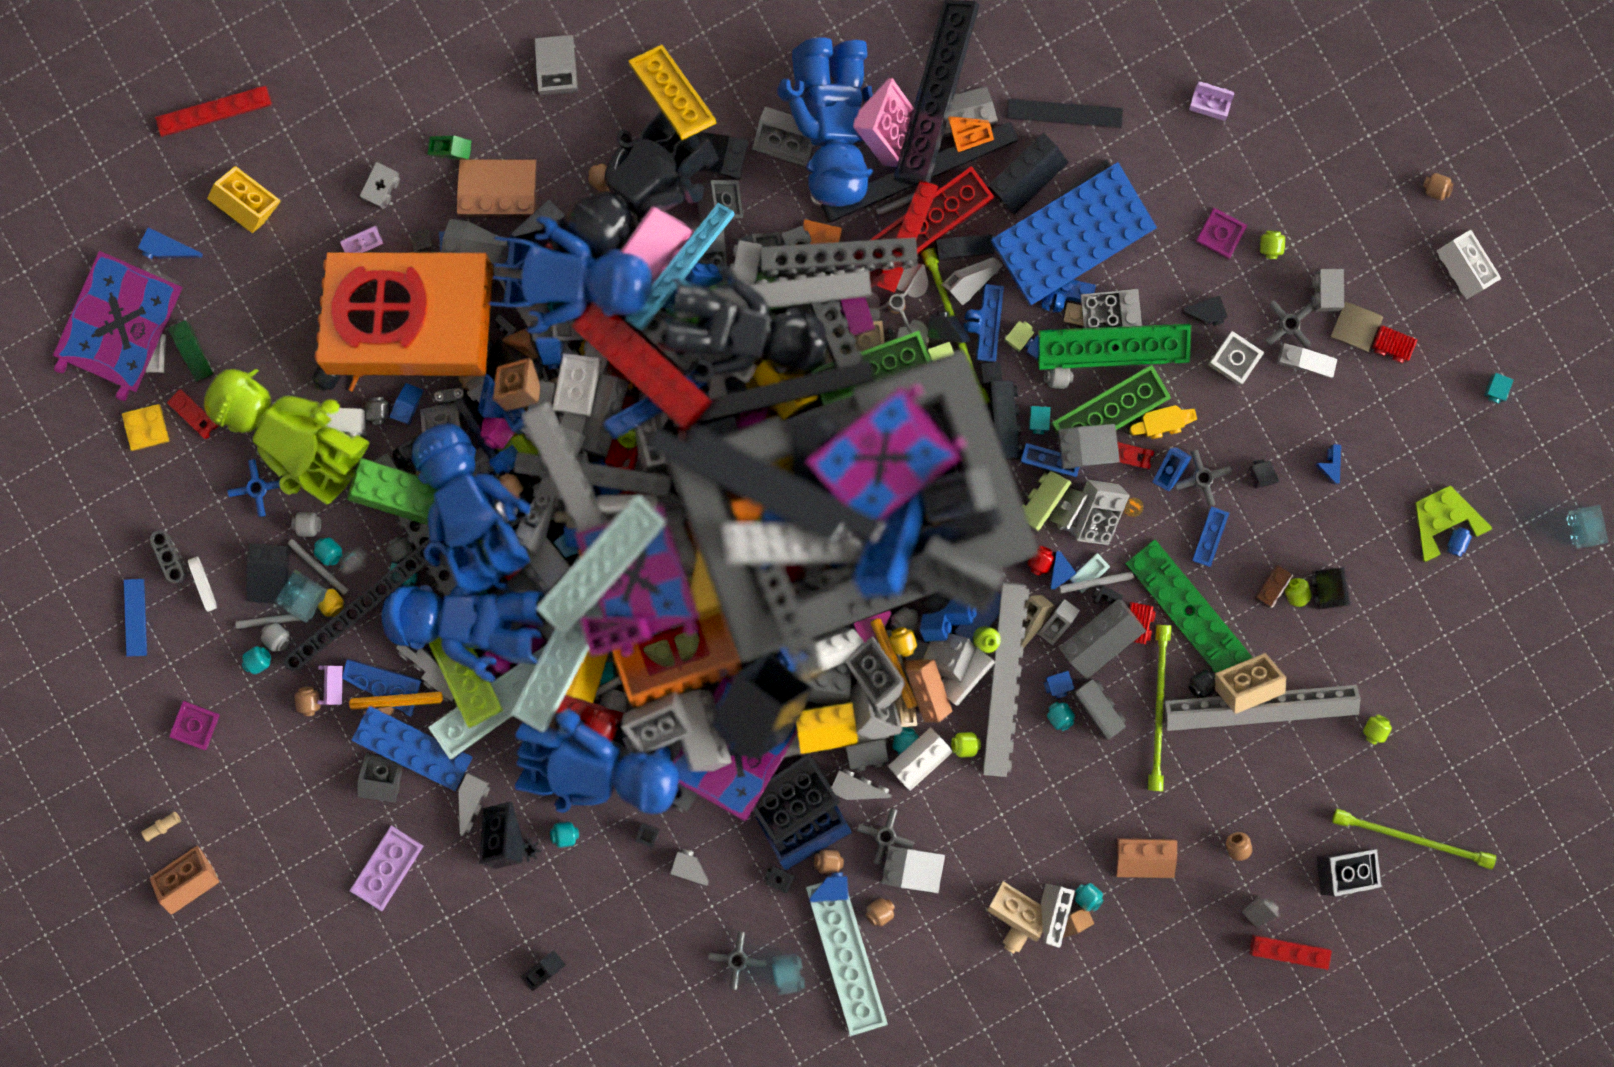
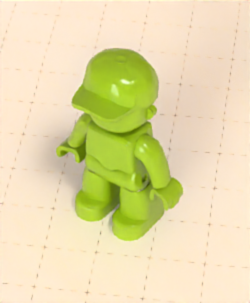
M229 369L219 374L205 394L204 408L206 414L219 426L224 427L227 425L232 432L247 433L257 428L253 442L257 445V451L268 467L279 477L283 476L280 479L279 485L284 493L288 495L292 493L297 494L302 486L303 489L325 504H330L343 492L355 473L353 467L366 452L369 441L359 435H354L351 438L340 430L327 426L332 421V418L327 414H336L339 411L340 406L336 401L328 399L320 405L318 402L293 396H284L271 406L269 392L261 384L253 380L254 375L259 372L258 369L250 373Z

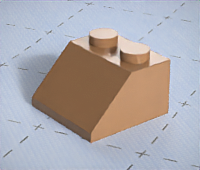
M530 358L497 367L493 400L505 411L539 403L540 383Z

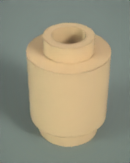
M1011 927L1003 941L1006 944L1004 948L1012 953H1015V951L1020 952L1028 936Z

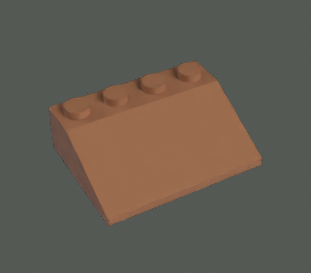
M460 160L457 192V214L459 217H530L536 212V160Z

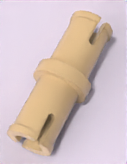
M172 812V814L162 820H156L154 825L141 831L142 836L149 842L159 834L166 833L167 829L180 823L181 819L176 812Z

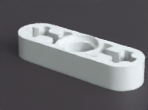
M198 556L189 559L188 564L206 611L216 609L217 604Z

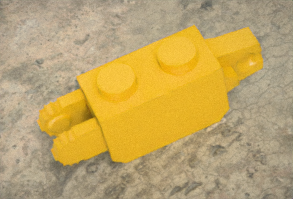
M1175 405L1147 412L1141 418L1142 422L1132 425L1129 432L1133 436L1145 434L1146 437L1151 436V439L1163 437L1162 433L1169 432L1170 435L1180 433L1181 428H1184L1186 424L1197 420L1195 409L1181 410Z

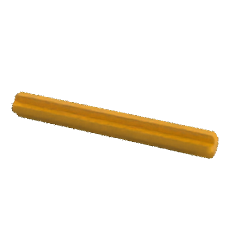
M878 618L871 621V626L881 649L904 681L901 695L906 707L911 709L917 706L918 703L899 659L893 652L882 620Z
M442 692L352 698L349 700L350 709L354 710L367 709L369 705L374 708L435 704L443 701Z

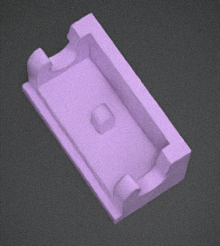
M375 225L341 240L340 243L345 253H363L383 244V240Z
M318 666V670H324V700H318V704L342 705L343 666Z

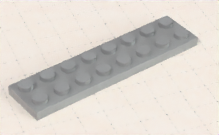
M795 523L723 524L721 527L727 564L860 562L868 539L847 527L837 545Z

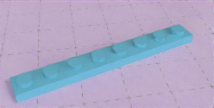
M717 203L653 283L651 296L645 307L638 313L626 317V321L629 324L643 331L678 287L673 282V278L683 280L734 217L733 210Z

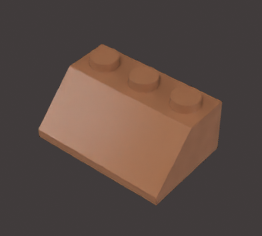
M934 659L904 661L903 665L924 722H940L952 712Z
M1117 838L1116 877L1175 878L1177 840Z
M198 846L150 877L159 903L171 915L219 883L215 870Z

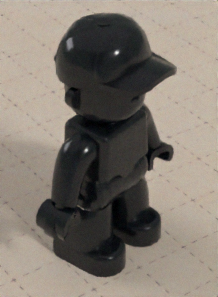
M662 111L643 128L639 140L635 138L632 141L630 131L622 129L617 134V142L620 147L617 148L610 159L604 175L606 185L611 193L597 192L577 202L565 218L567 232L583 240L589 246L593 256L607 255L610 250H619L621 252L619 243L632 227L631 212L643 218L652 206L664 212L684 202L683 198L689 203H695L702 199L704 187L702 184L692 185L689 178L701 168L709 169L718 161L719 158L711 142L705 140L700 144L696 134L682 140Z
M718 267L720 273L723 275L728 274V281L724 284L716 283L715 287L720 290L731 289L747 306L730 301L701 284L673 278V282L679 287L678 298L675 306L668 304L667 308L672 312L688 313L699 317L697 325L665 317L664 320L669 324L666 343L657 341V345L662 350L671 352L678 351L689 354L707 352L733 355L714 361L712 364L702 357H697L696 361L699 364H704L706 367L702 373L694 372L690 375L695 381L706 382L713 375L744 371L750 368L755 363L756 358L762 356V353H764L768 362L773 364V368L780 373L787 371L793 374H808L815 370L823 359L826 352V328L820 319L811 314L800 313L795 308H791L786 313L779 314L771 319L768 315V304L763 295L740 279H737L736 274L729 267Z

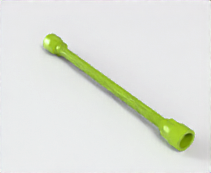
M935 248L921 252V256L926 267H929L933 274L939 295L942 297L943 306H945V311L949 312L948 315L955 316L952 305L949 303L948 294L942 286L943 280H941V275L938 273L939 261ZM958 343L959 350L966 353L984 404L990 403L985 388H982L976 376L977 374H975L976 372L972 365V360L969 358L970 355L966 344Z
M1156 625L1155 640H1158L1160 647L1158 653L1159 670L1157 673L1158 692L1156 695L1157 712H1155L1154 766L1152 774L1148 777V790L1163 791L1164 776L1161 775V770L1159 769L1161 765L1160 748L1162 745V706L1164 704L1163 684H1165V650L1168 641L1171 640V626Z
M1337 808L1333 814L1332 823L1346 827L1358 825V827L1360 826L1368 830L1471 859L1479 866L1490 870L1493 869L1496 862V855L1481 851L1479 853H1470V851L1460 848L1458 849L1435 841L1432 842V840L1399 832L1392 828L1371 822L1368 823V821L1364 820L1361 821V819L1352 816L1351 813Z

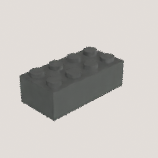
M986 467L933 480L920 489L929 522L996 506Z
M779 651L775 652L773 656L774 658L777 657ZM846 662L804 680L814 687L807 701L835 706L846 704L850 696L851 670Z

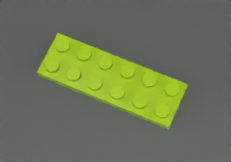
M440 637L429 643L468 728L504 711L490 682L484 681L475 671L450 659L443 650ZM464 647L470 653L478 657L474 648Z

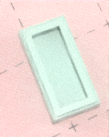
M1096 553L1069 580L1072 583L1099 578L1110 566ZM1086 588V589H1081V590H1079V591H1080L1081 593H1083V592H1084L1085 590H1087L1088 588Z

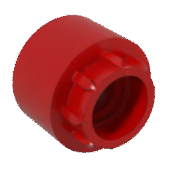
M596 709L593 715L588 714L583 724L611 742L618 730L616 727L617 718L599 709Z

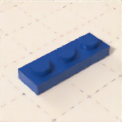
M1210 507L1192 558L1193 562L1211 567L1229 512Z

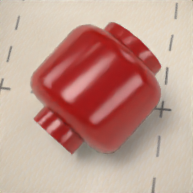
M1038 546L1037 554L1028 558L1027 565L1031 568L1032 573L1041 576L1042 573L1050 572L1055 560L1051 549Z

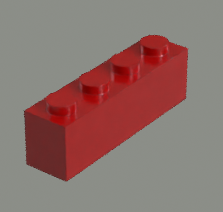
M1252 935L1249 954L1252 956L1329 970L1332 950L1328 948Z

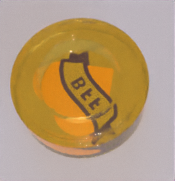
M1130 498L1125 505L1124 511L1128 516L1136 517L1143 512L1144 506L1140 499Z

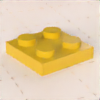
M160 404L122 413L131 451L170 442Z

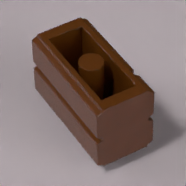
M1275 565L1254 598L1265 606L1273 608L1277 602L1276 599H1279L1293 575L1282 567Z

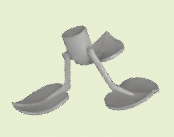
M917 264V266L903 271L897 286L898 290L904 292L903 294H894L889 302L880 306L879 297L871 292V296H866V301L873 321H878L880 318L879 310H883L888 306L894 312H900L906 327H902L899 330L897 339L919 331L927 349L929 342L927 327L919 320H915L909 325L903 311L905 307L904 297L907 294L912 298H917L927 291L928 278L923 264Z

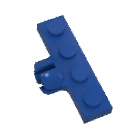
M1071 280L1042 298L1041 306L1049 311L1050 305L1054 303L1053 312H1060L1063 310L1066 300L1081 303V295L1095 293L1096 285Z
M984 284L981 309H971L965 314L964 319L974 321L964 323L965 331L978 335L977 361L996 362L1004 286Z

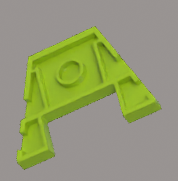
M1451 486L1415 502L1424 562L1441 555L1432 536L1466 519L1475 537L1492 530V527Z

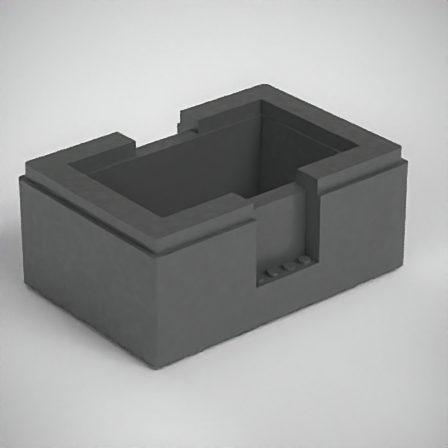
M963 351L949 354L853 389L852 396L780 422L777 417L720 438L767 463H771L791 455V419L827 411L837 420V435L839 436L901 386L907 392L914 384H918L922 389V393L912 400L921 411L928 406L933 409V412L930 414L933 425L938 428L949 445L958 437H962L966 443L964 448L956 452L960 459L953 463L956 474L986 467L995 503L1003 525L950 543L949 545L997 570L1028 559L1038 552L968 358ZM669 458L668 463L739 658L742 661H749L787 647L786 639L782 640L777 630L781 628L778 621L774 622L770 611H773V608H770L769 604L767 605L763 596L764 590L762 586H759L755 577L759 575L756 569H752L750 564H727L721 527L723 524L739 523L726 488ZM925 553L910 558L899 595L863 597L856 587L854 579L829 587L828 589H819L817 592L810 588H805L799 581H796L795 584L798 585L796 589L799 592L795 600L811 638L938 592L937 589L913 577ZM786 601L783 603L778 602L776 605L782 607L786 604ZM787 617L784 623L791 624L794 618ZM794 635L791 641L799 642L802 636Z

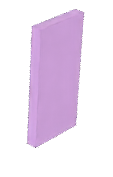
M391 825L353 884L350 892L383 911L424 846Z

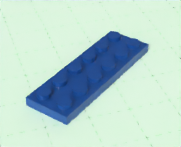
M370 705L351 739L453 791H456L473 758L462 751L450 759L436 738Z

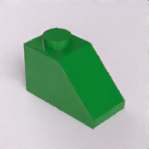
M430 136L427 155L456 160H469L472 141L457 136Z

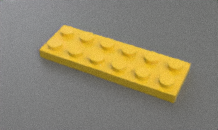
M663 45L629 60L630 67L682 140L716 124L715 117Z

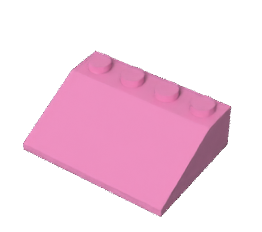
M891 78L860 109L854 121V128L882 165L897 167L913 106Z
M652 206L621 250V253H632L642 257L650 268L653 284L695 231L683 221Z

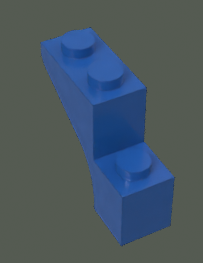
M696 263L683 280L709 287L719 283L723 277L714 264ZM679 287L675 289L661 308H667L668 304L674 305L676 303L675 294H678Z
M953 598L943 610L933 614H923L920 632L924 641H947L948 633H951V625H972L977 610Z

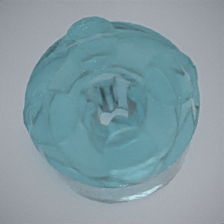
M795 953L772 957V961L776 963L772 964L775 986L778 985L780 989L776 991L777 995L801 992V989L805 988L804 977L799 972V969H802L801 958L796 956Z

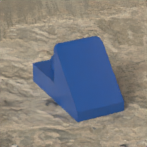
M1334 444L1327 450V460H1330V463H1316L1315 466L1332 484H1339L1341 445Z

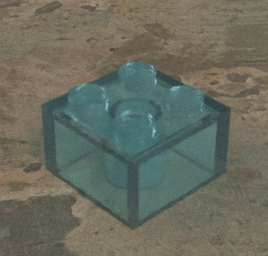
M1600 505L1568 511L1567 521L1573 530L1571 538L1573 545H1576L1577 549L1608 543Z
M295 569L275 602L288 613L307 623L313 617L319 603L324 600L327 589L311 577Z

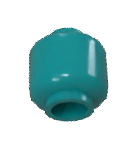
M321 538L315 543L314 556L323 565L333 566L341 560L342 548L332 538Z
M255 646L243 654L242 667L246 672L257 675L270 666L271 655L266 648Z
M1055 702L1049 707L1050 711L1047 713V719L1056 730L1065 731L1074 725L1075 714L1067 703L1059 704Z
M901 727L902 732L894 735L892 747L898 752V755H901L919 738L914 729Z
M570 821L555 823L553 828L550 829L551 843L555 844L558 848L573 846L576 839H579L578 828L574 827Z
M1088 883L1085 886L1081 884L1075 891L1077 894L1075 902L1087 912H1095L1104 902L1102 899L1103 893L1092 883Z

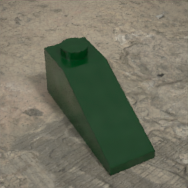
M185 320L168 328L196 382L213 375L214 372L190 322Z

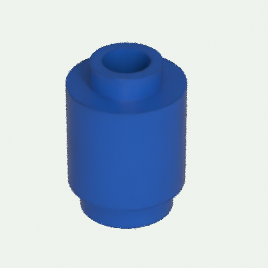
M1461 527L1458 530L1454 529L1447 544V552L1461 557L1463 553L1465 554L1472 538L1469 535L1470 531Z

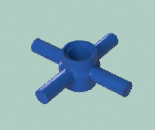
M256 459L248 460L251 480L245 487L229 489L228 496L248 494L250 497L255 498L258 517H263L266 514L262 497L266 494L267 490L280 488V480L265 482L263 479H260ZM259 483L261 491L255 494L252 490L253 485Z

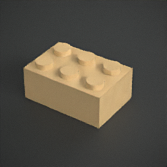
M1266 653L1215 674V690L1235 714L1285 694L1286 677Z

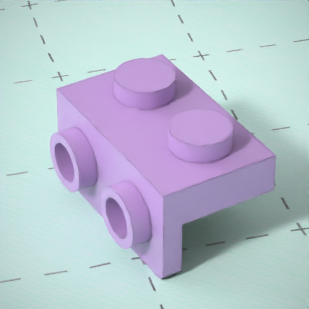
M1198 82L1189 110L1226 121L1234 92L1208 83Z

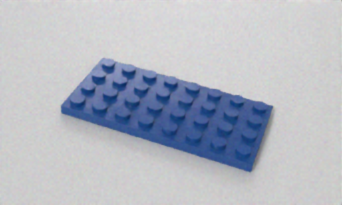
M1117 162L1000 233L990 241L1027 303L1031 306L1157 227L1120 164Z

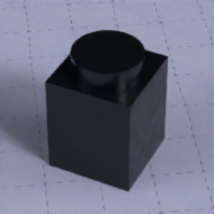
M768 653L736 675L712 726L723 734L725 743L734 752L744 757L758 760L788 739L814 687Z

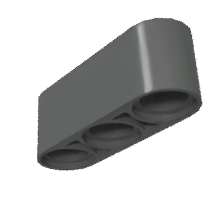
M164 531L153 532L150 536V542L166 579L171 583L183 582L186 578V571L170 535ZM160 534L165 538L164 543L161 545L156 541L157 536ZM167 552L172 554L170 562L164 560V555ZM175 569L180 572V577L177 580L172 578V572Z

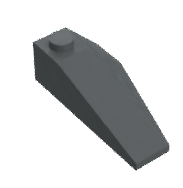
M450 219L443 236L441 253H486L492 264H504L508 258L509 247L506 241L494 240V237L498 236L469 221Z

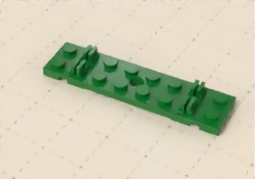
M1170 324L1039 330L1038 368L1041 370L1059 367L1078 368L1167 364L1168 362L1190 363L1191 325ZM1118 344V348L1112 350V345Z
M1155 539L1125 563L1215 673L1253 658ZM1187 607L1192 608L1191 614H1186L1185 609Z

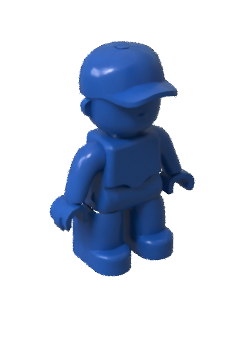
M811 38L802 42L792 50L793 72L796 82L794 90H792L788 79L781 80L777 88L780 99L789 102L799 131L803 136L810 139L812 145L821 146L807 163V170L812 173L808 176V186L812 196L819 203L831 207H842L861 201L868 189V177L872 174V169H867L861 151L852 145L855 142L863 141L854 128L855 118L861 109L862 96L867 103L874 95L872 93V86L865 87L861 92L864 80L863 60L868 56L867 43L862 40L844 41L834 48L832 40L829 38ZM830 75L834 78V84L830 82Z
M548 217L536 218L539 224H545L546 226L545 234H536V239H553L563 246L569 254L544 248L538 243L528 240L494 237V240L506 241L509 247L507 261L504 264L494 263V266L522 268L523 273L522 279L493 276V279L504 280L505 296L502 302H489L488 305L531 307L536 304L565 302L561 307L548 313L529 311V315L538 318L537 326H530L526 329L531 334L545 332L552 325L577 318L584 312L587 303L591 301L602 308L605 315H631L641 311L651 296L653 278L647 262L642 257L632 253H621L619 250H610L606 256L595 261V259L591 258L589 246L583 240L559 228L557 222Z
M450 423L441 424L421 433L415 440L411 451L412 462L416 470L420 472L418 475L419 480L438 490L434 494L435 501L430 506L428 512L430 544L427 545L424 554L426 560L431 565L437 567L441 563L439 554L442 551L443 555L447 556L457 584L472 591H479L490 587L498 580L494 568L503 572H513L524 567L530 561L526 549L519 544L509 524L503 521V516L495 507L491 496L504 505V514L510 520L516 519L514 509L517 506L519 510L530 513L531 509L527 502L514 497L493 476L479 474L474 477L473 474L476 468L474 456L476 450L471 445L469 436L457 425ZM482 538L484 540L483 546L491 565L487 563L478 542Z
M494 568L498 580L493 585L499 590L508 591L509 587L499 582L503 576H509L513 572H503ZM423 585L420 588L417 586H402L394 590L386 598L382 609V624L386 637L392 643L399 646L412 647L416 650L422 649L425 644L431 643L440 637L443 650L450 659L475 671L484 681L493 682L496 679L491 673H485V668L490 664L496 665L497 661L492 657L479 659L464 647L479 649L497 655L509 662L537 665L538 661L530 654L531 638L540 639L542 635L534 629L522 628L520 630H511L512 622L543 626L544 623L536 615V602H542L547 596L539 591H526L525 593L510 592L500 596L492 594L475 596L492 588L493 585L479 591H472L456 585L450 592V595H446L444 600H442L429 586Z
M564 710L558 714L556 719L561 725L560 730L548 727L544 732H541L523 721L516 733L517 739L524 740L517 751V756H519L517 766L523 767L524 770L515 784V789L539 795L556 793V796H560L554 804L558 812H567L572 804L588 806L604 803L610 798L614 788L621 800L648 814L664 812L670 807L675 798L679 783L678 769L671 762V752L667 746L658 748L652 755L637 752L630 753L620 761V750L614 747L612 742L582 723L578 725L579 717L571 710Z

